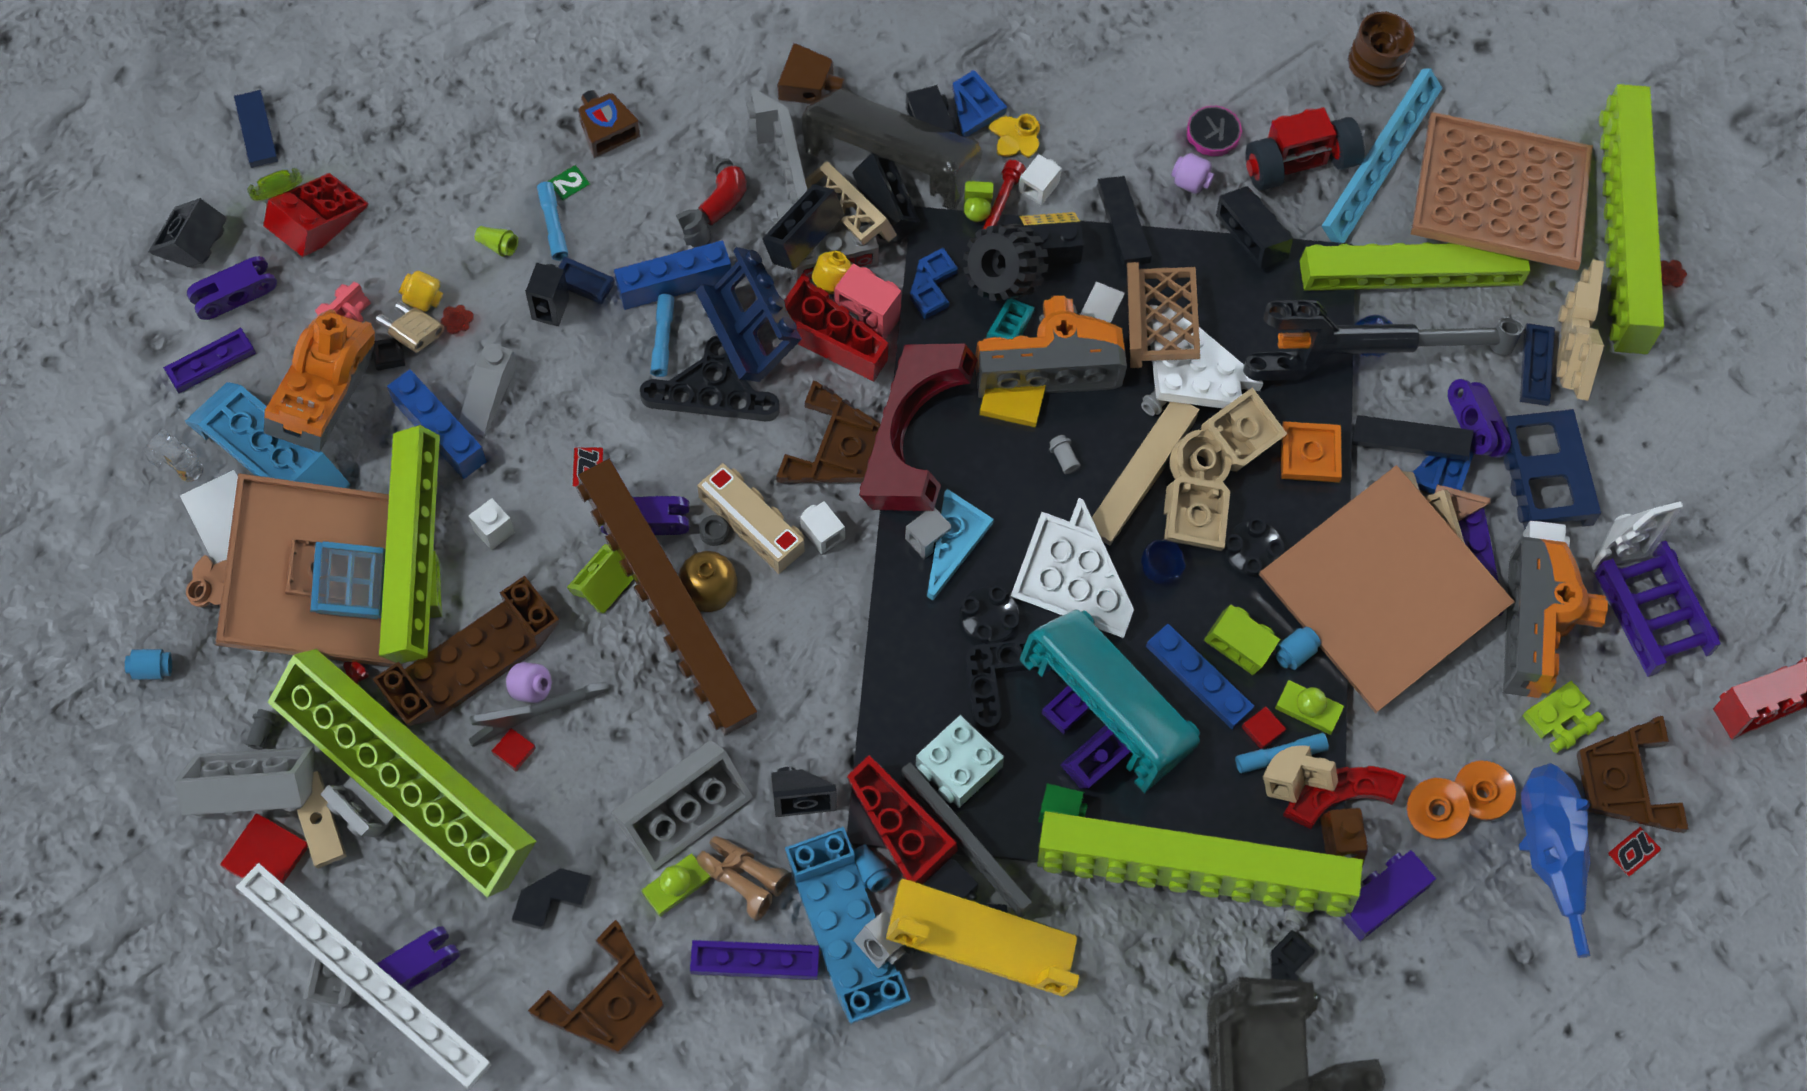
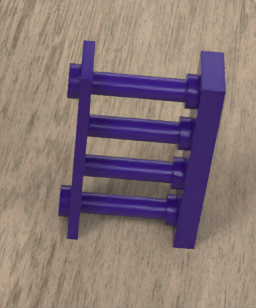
M1666 540L1660 542L1652 553L1654 558L1622 569L1617 567L1612 558L1603 561L1594 573L1647 677L1658 674L1667 663L1666 657L1701 646L1707 657L1712 655L1721 644L1717 629L1711 626L1678 564L1676 552L1670 549ZM1659 568L1667 581L1666 584L1637 594L1630 592L1625 583L1626 579ZM1673 594L1681 608L1647 620L1643 617L1639 605ZM1687 620L1695 634L1661 646L1657 644L1652 631Z

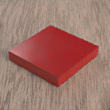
M256 813L222 860L220 866L238 878L243 879L259 863L284 884L308 849V845L303 839Z

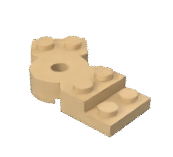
M1594 259L1588 270L1583 269L1580 282L1578 281L1575 284L1573 292H1568L1565 305H1561L1558 314V321L1562 322L1556 363V376L1560 378L1562 388L1574 390L1577 399L1589 401L1604 348L1598 329L1591 328L1598 312L1604 261Z
M1253 387L1204 422L1201 430H1195L1187 434L1172 449L1170 469L1175 480L1166 488L1164 515H1167L1164 540L1220 551L1225 548L1230 490L1223 481L1228 476L1230 470L1237 472L1287 435V432ZM1197 456H1201L1205 460L1206 466L1199 464Z

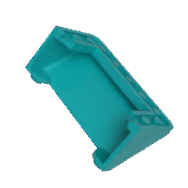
M1075 609L1038 627L1028 636L1019 660L1029 671L1035 666L1039 667L1038 674L1041 677L1053 668L1131 751L1133 755L1126 768L1129 771L1135 768L1138 778L1134 783L1144 794L1199 745L1200 732L1191 721L1186 722L1094 625L1095 621L1088 612L1084 610L1081 612Z

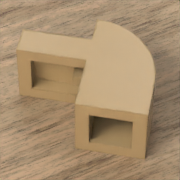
M1303 745L1289 747L1277 753L1270 761L1263 776L1268 797L1293 803L1297 802L1304 785L1334 791L1338 784L1335 762L1324 758L1312 757L1310 746Z

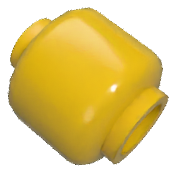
M840 251L824 252L819 255L816 261L812 280L818 289L821 287L828 294H834V288L852 264L845 254Z
M420 270L415 271L413 274L407 273L399 289V294L402 295V302L412 308L416 307L423 312H427L431 306L437 308L444 293L439 291L440 281L437 278Z

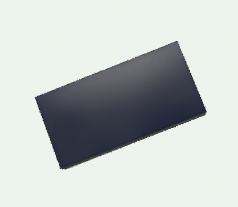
M564 257L559 265L560 269H564L569 291L601 305L615 284L614 277L570 258Z

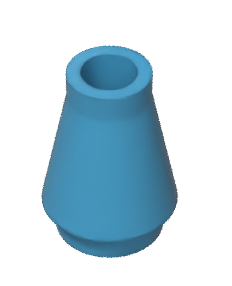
M861 845L854 850L855 862L864 887L869 888L871 892H879L886 888L893 879L890 875L891 869L869 849L868 845Z

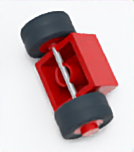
M1324 107L1307 109L1299 114L1283 115L1272 120L1268 138L1252 141L1247 144L1245 150L1246 167L1254 187L1259 191L1282 185L1285 175L1326 165L1329 157L1332 164L1338 170L1360 165L1365 157L1364 140L1359 125L1354 118L1345 117L1330 121Z

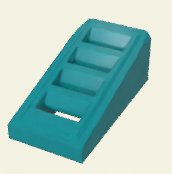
M1007 299L987 333L986 339L993 337L1013 339L1014 337L1022 336L1034 312V307L1013 299ZM1009 311L1021 315L1022 318L1010 314Z

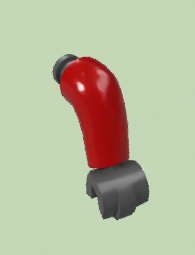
M721 159L714 165V172L717 175V188L698 209L686 210L676 215L683 230V239L686 245H691L693 248L706 245L711 236L707 224L710 226L714 225L727 215L743 198L746 192V176L741 167L734 166L730 159Z

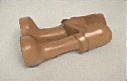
M714 836L709 841L710 845L726 859L721 863L707 852L701 851L696 858L699 866L716 881L724 882L739 892L747 901V913L755 921L760 920L772 904V894L776 897L781 895L788 886L792 874L784 868L765 866L754 860V854L747 852V849L738 847L722 837ZM746 871L760 881L767 890L757 886L740 874Z

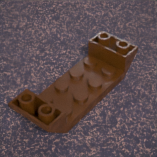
M525 575L500 592L502 603L428 652V657L415 661L405 669L397 662L373 678L375 684L407 726L440 719L508 672L515 664L521 663L541 648L560 620Z

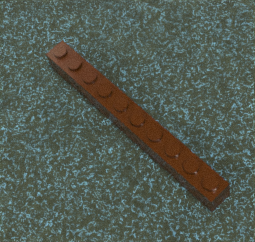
M610 458L578 474L579 485L576 486L579 496L583 502L589 501L593 508L590 511L591 516L598 527L603 525L608 535L605 536V540L611 551L615 552L617 550L622 560L619 563L627 577L632 575L637 585L634 586V590L641 602L647 601L651 611L648 613L656 628L662 627L666 634L663 640L671 653L676 651L681 661L678 663V666L686 679L691 677L696 687L693 688V692L701 705L706 703L711 713L708 714V718L716 731L721 729L724 736L757 719L755 706Z

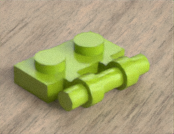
M1572 680L1526 710L1522 715L1541 739L1550 733L1555 737V740L1549 744L1555 753L1560 752L1564 748L1570 749L1576 744L1577 739L1585 734H1592L1597 730V726L1604 722V717L1598 711L1591 716L1583 712L1591 703ZM1572 719L1576 726L1569 731L1564 729L1562 725Z

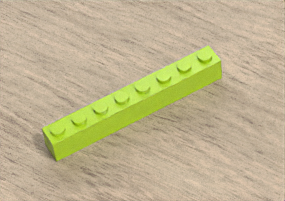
M1425 242L1412 245L1404 243L1378 245L1371 243L1363 246H1351L1349 244L1323 246L1317 244L1305 247L1299 261L1304 290L1522 286L1531 272L1529 260L1453 243L1432 244Z
M421 425L393 433L379 656L396 663L399 662L400 664L428 657L440 435Z

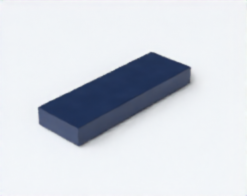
M261 90L235 95L234 100L250 167L253 168L278 162Z
M1527 323L1524 328L1520 402L1548 406L1551 402L1555 327Z

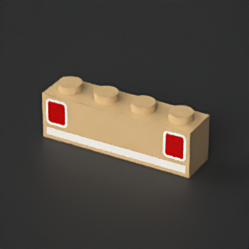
M722 463L697 484L699 498L716 515L723 517L727 521L728 526L778 574L805 552V537L796 526L790 527L776 507L772 506L770 508L756 488L752 487L750 489L736 469L732 468L730 470Z

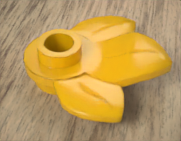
M1022 114L1017 119L1004 116L989 125V130L1000 137L997 144L998 155L1010 157L1020 151L1022 155L1029 158L1038 150L1039 141L1037 136L1040 131V124L1033 115Z

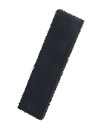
M1125 176L1098 179L1097 188L1123 266H1127V263H1151L1152 255Z
M1357 415L1352 445L1469 461L1474 430Z

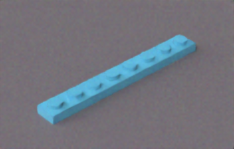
M1431 68L1420 71L1368 152L1363 163H1361L1321 227L1331 242L1345 243L1442 90Z

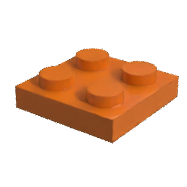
M1283 422L1282 427L1287 432V435L1281 439V479L1340 482L1342 478L1341 425Z

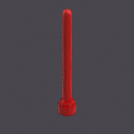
M1017 160L1006 161L1002 170L1004 181L983 229H987L988 226L997 225L1013 186L1020 182V177L1026 170L1021 162Z

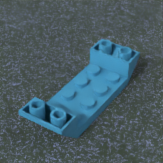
M230 382L225 383L185 420L186 424L205 440L210 437L255 476L340 488H349L351 486L323 452L320 451L319 453L264 434V415L267 406L242 385Z
M841 827L785 847L796 888L819 945L839 1003L849 1023L853 1024L911 1002L901 973L896 971L895 965H891L888 961L878 969L853 941L864 926L876 918L856 867L855 854L845 828Z

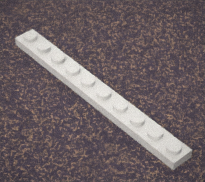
M259 863L236 886L244 896L468 1090L492 1066L486 1058Z

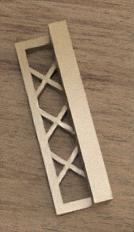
M828 161L805 179L808 190L822 177H825L827 183L823 187L834 189L841 196V201L839 202L844 214L846 208L853 207L856 210V215L844 216L840 222L863 245L878 233L887 242L897 236L888 219ZM861 222H868L871 224V227L864 233H861L859 231Z

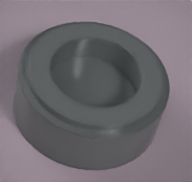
M710 515L704 518L699 525L701 540L710 546L723 544L729 536L727 521L718 515Z

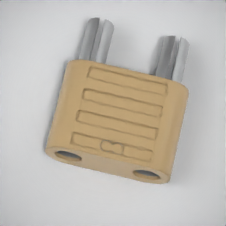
M402 301L396 303L395 309L404 315L393 322L383 314L378 315L376 318V322L386 328L391 337L415 353L439 338L444 331L443 324L416 307L412 309Z

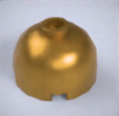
M702 551L686 559L680 568L679 578L698 611L713 612L720 610L727 605L726 603L732 597L734 598L738 584L734 566L725 556L713 551Z

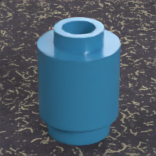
M1310 627L1298 628L1276 646L1277 653L1275 656L1277 661L1284 668L1289 667L1295 670L1317 653L1318 647L1321 646L1320 638Z
M132 649L131 655L125 657V672L131 675L132 680L163 679L164 676H171V652H164L163 649Z

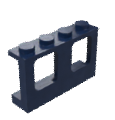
M736 247L733 252L738 261L715 286L701 284L696 293L739 379L760 383L802 338L796 329V323L791 319L785 307L784 300L779 296L774 286L772 277L767 273L761 256L754 250ZM745 276L758 298L746 311H744L735 294V287ZM767 320H769L778 339L783 340L768 356L757 337V331Z
M1574 409L1506 416L1503 423L1510 435L1511 446L1508 453L1504 456V465L1511 474V493L1513 497L1517 498V517L1519 522L1523 523L1524 530L1530 521L1559 523L1581 520L1582 527L1593 526L1601 515V510ZM1542 425L1552 426L1559 447V453L1524 456L1521 453L1516 434L1517 428ZM1553 477L1566 478L1573 505L1545 509L1535 507L1529 486L1530 480Z

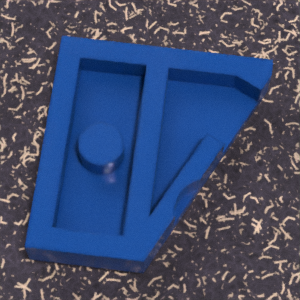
M975 70L953 82L952 90L963 138L968 137L1006 114L1007 106Z
M1471 450L1469 461L1429 455L1413 471L1419 490L1434 494L1437 484L1462 490L1474 455L1473 451Z

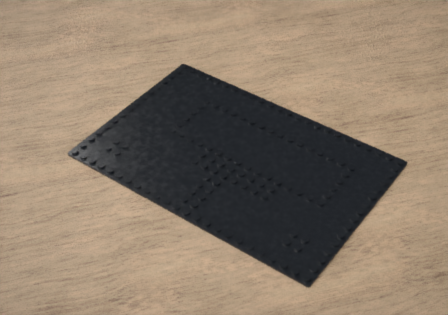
M914 207L921 223L908 235L894 378L898 369V360L902 355L905 345L966 344L976 357L977 342L986 339L987 333L1007 299L994 301L989 300V297H981L977 294L979 288L972 289L969 285L970 275L964 274L963 268L968 267V261L963 260L964 252L970 251L967 243L970 239L977 238L975 233L983 229L987 219L980 222L971 221L965 215L964 210ZM1001 214L997 225L1020 224L1019 216L1022 215ZM1080 220L1084 243L1081 263L1048 265V271L1041 274L1045 280L1041 286H1035L1036 291L1034 293L1024 295L1022 298L1013 299L1034 307V312L1022 336L1029 338L1037 337L1038 326L1040 325L1039 316L1044 315L1043 302L1051 299L1053 296L1065 295L1066 298L1072 299L1077 314L1080 315L1096 282L1121 291L1125 294L1111 324L1122 328L1127 364L1123 384L1111 390L1044 394L1035 428L979 415L983 398L978 397L976 369H974L970 384L957 385L941 391L924 403L915 413L907 427L903 440L904 460L907 465L913 468L929 470L941 484L935 508L941 514L944 492L948 489L994 520L993 525L937 597L931 600L927 597L936 542H934L933 553L923 559L905 539L906 526L925 511L880 510L853 770L870 755L940 826L902 782V768L910 762L917 768L916 755L961 715L1004 756L1003 767L960 808L953 802L951 804L946 802V804L993 858L1038 862L1043 823L1038 821L1047 784L1084 792L1082 803L1087 804L1086 818L1326 854L1320 818L1330 810L1345 809V801L1326 810L1314 823L1312 829H1309L1283 816L1290 803L1289 801L1267 796L1263 779L1267 767L1240 774L1236 766L1235 756L1260 750L1258 745L1243 730L1242 725L1263 708L1267 707L1286 728V731L1263 750L1324 733L1328 740L1329 750L1313 754L1312 757L1324 758L1335 762L1336 769L1346 767L1348 680L1320 647H1318L1317 653L1295 670L1289 667L1284 668L1277 661L1275 647L1264 666L1252 675L1204 641L1221 613L1229 605L1244 609L1252 620L1272 629L1274 635L1281 639L1279 643L1298 628L1303 629V627L1260 576L1243 574L1229 563L1225 554V548L1220 551L1164 540L1167 515H1164L1166 488L1175 480L1170 469V458L1161 475L1109 546L1104 543L1133 605L1134 612L1124 638L1103 630L1100 631L1186 722L1191 721L1200 732L1199 745L1145 794L1134 783L1138 778L1135 768L1131 771L1126 768L1133 755L1131 751L1090 788H1079L1060 764L1104 727L1105 724L1090 709L1063 734L1042 714V709L1068 686L1053 668L1043 677L1038 674L1039 669L996 674L1001 707L1000 724L998 728L991 732H983L974 724L965 659L968 649L972 646L986 643L976 641L962 627L960 621L962 601L973 590L985 586L1000 585L1009 594H1012L1041 512L1070 522L1077 501L1080 498L1085 501L1091 516H1093L1170 403L1168 401L1162 407V412L1154 416L1148 415L1142 409L1143 397L1150 395L1155 390L1152 361H1142V368H1130L1127 266L1122 264L1109 223ZM1142 226L1152 258L1151 263L1139 264V269L1196 267L1199 327L1242 364H1245L1247 357L1255 352L1299 351L1298 348H1278L1279 333H1302L1304 329L1278 330L1268 325L1263 319V313L1267 303L1270 301L1317 300L1326 310L1327 317L1335 325H1354V289L1304 290L1299 262L1305 247L1317 244L1323 246L1349 244L1354 246L1353 244L1293 239L1289 259L1260 269L1231 233ZM944 248L958 267L957 274L937 284L949 301V307L924 319L910 299L917 266L920 259ZM1190 277L1177 278L1174 282L1183 287L1190 281ZM1157 278L1145 279V283L1153 288L1161 283ZM1167 286L1160 293L1169 298L1176 291ZM1182 296L1175 303L1185 308L1191 302ZM1153 297L1146 304L1149 306H1160L1162 302ZM1009 311L1010 314L1022 318L1021 315ZM1298 312L1303 317H1310V315L1304 312ZM1270 313L1274 317L1283 318L1279 313ZM1150 345L1147 347L1148 351H1151ZM1331 354L1317 370L1300 380L1263 381L1260 391H1256L1281 426L1283 422L1341 425L1342 478L1340 482L1281 479L1280 439L1237 472L1230 470L1228 476L1223 481L1230 490L1226 537L1237 524L1253 518H1261L1278 531L1285 545V553L1351 501L1353 354ZM1252 363V364H1251V366L1254 367V368H1256V369H1259V370L1264 369V368H1263L1261 365H1259V364H1255V363ZM1278 363L1280 367L1290 369V366L1287 364ZM1241 389L1242 394H1244V393L1247 392L1248 390H1246V389ZM1193 405L1200 410L1194 425L1187 434L1195 430H1201L1202 424L1223 408ZM1059 435H1065L1066 438L1071 440L1070 446L1081 465L1080 468L1069 474H1064L1055 453H1051L1049 450V442ZM1197 456L1199 464L1206 466L1205 460L1201 456ZM1013 597L1020 611L1019 624L1015 632L1002 642L1026 640L1038 627L1063 615ZM1167 624L1175 629L1255 706L1254 710L1233 730L1146 648L1147 642ZM1006 650L1000 655L1001 660L1009 664L1014 663L1018 658L1015 652L1011 650ZM975 655L973 660L977 662L978 674L983 673V661L986 660L981 659V655ZM1288 680L1305 688H1319L1324 692L1326 698L1344 706L1331 735L1275 709ZM978 682L974 687L975 691L980 695H987L992 690L987 682ZM988 702L983 704V716L979 718H985V721L989 723L993 716L989 714ZM930 780L928 783L938 793L939 788ZM851 787L847 836L850 844L854 846L868 845V847L886 848ZM957 845L958 851L954 855L966 856Z

